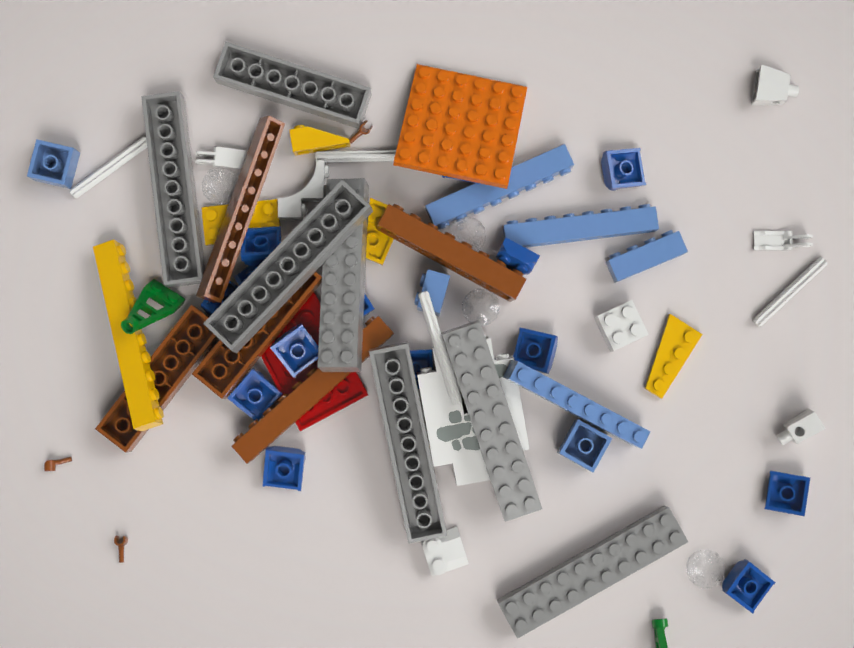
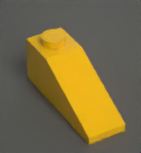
M297 125L293 127L294 129L289 130L295 156L351 147L348 138L312 127H305V125Z

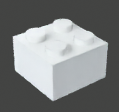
M633 300L594 317L610 352L649 335Z

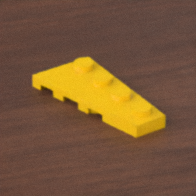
M669 314L644 389L662 399L703 334Z

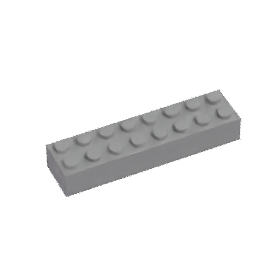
M229 42L224 44L213 76L217 84L357 129L360 128L372 95L371 88Z

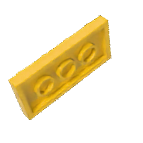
M278 200L258 201L248 228L277 226L281 228L280 219L278 218ZM229 204L201 207L206 246L215 244Z

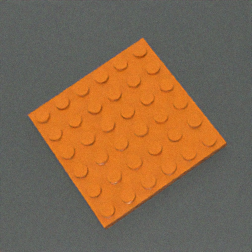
M417 64L393 165L507 189L527 87Z

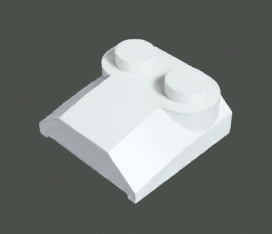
M457 527L447 529V536L421 541L432 576L441 575L447 571L469 564Z

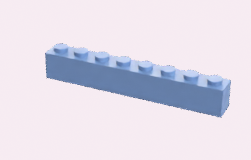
M563 144L512 167L507 189L475 183L425 205V209L432 224L441 230L450 226L449 223L454 220L460 222L466 219L467 215L472 212L478 214L484 211V207L490 204L493 207L502 203V199L506 197L512 199L518 196L519 192L524 189L526 192L536 188V184L542 181L546 184L554 180L553 177L558 174L564 176L570 173L574 163L566 145Z
M650 204L638 206L639 209L622 207L620 211L612 212V209L601 210V213L594 214L593 211L583 212L581 216H575L574 213L563 215V218L547 216L544 217V220L537 221V218L526 219V222L518 223V220L508 221L507 225L503 226L504 240L508 238L527 248L656 232L659 229L656 206L650 207Z
M511 360L503 378L632 446L642 449L650 434L649 430L519 361Z

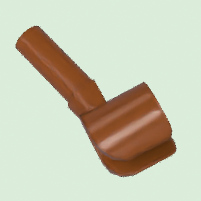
M367 120L362 122L360 130L349 139L351 144L361 135L370 133L373 126L369 129L364 128V125L368 122Z
M72 457L48 460L44 463V470L56 471V465L71 462Z
M116 535L114 543L118 545L119 563H123L124 546L128 543V538L123 536V542L120 544L118 541L119 536Z

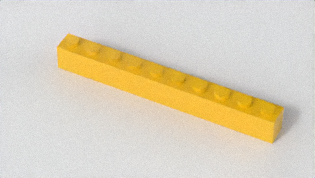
M113 239L93 246L133 429L145 431L163 425L162 418L164 413L162 408L159 407V392L154 385L155 375L150 368L149 362H151V357L146 350L145 344L147 340L144 333H142V329L135 331L133 334H127L121 328V322L128 317L137 299L133 294L134 284L129 277L130 267L125 259V247Z

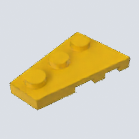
M370 198L373 212L368 216L366 259L383 266L394 239L376 229L388 205Z

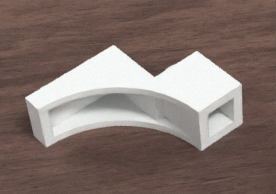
M316 160L314 175L305 188L292 196L278 198V218L280 220H303V215H306V204H303V202H321L326 197V177H329V166H326L324 160Z

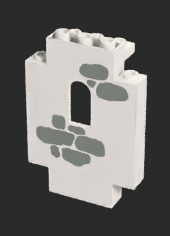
M485 335L523 451L529 450L519 386L503 378L514 357L505 353L497 355V358L494 359L491 338ZM432 346L436 369L432 370V367L420 369L421 372L417 373L433 466L453 463L457 486L488 481L490 477L469 414L464 413L462 403L452 405L435 348ZM453 370V374H454V377H455V380H456V383H457V387H458V390H459V393H460L459 385H458V382H457V379H456V376H455V373H454V370Z

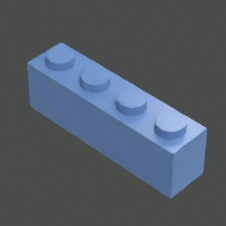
M670 230L661 234L662 238L658 240L653 237L644 241L645 245L641 247L634 245L627 248V252L624 254L617 252L610 255L606 265L614 283L687 253L688 250L680 232L673 233Z

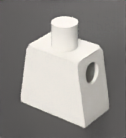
M761 65L756 70L751 105H782L787 101L788 96H798L799 86L789 84L790 74Z
M807 409L784 423L785 431L776 436L782 445L791 440L799 444L826 428L817 414ZM799 427V431L795 433V429Z

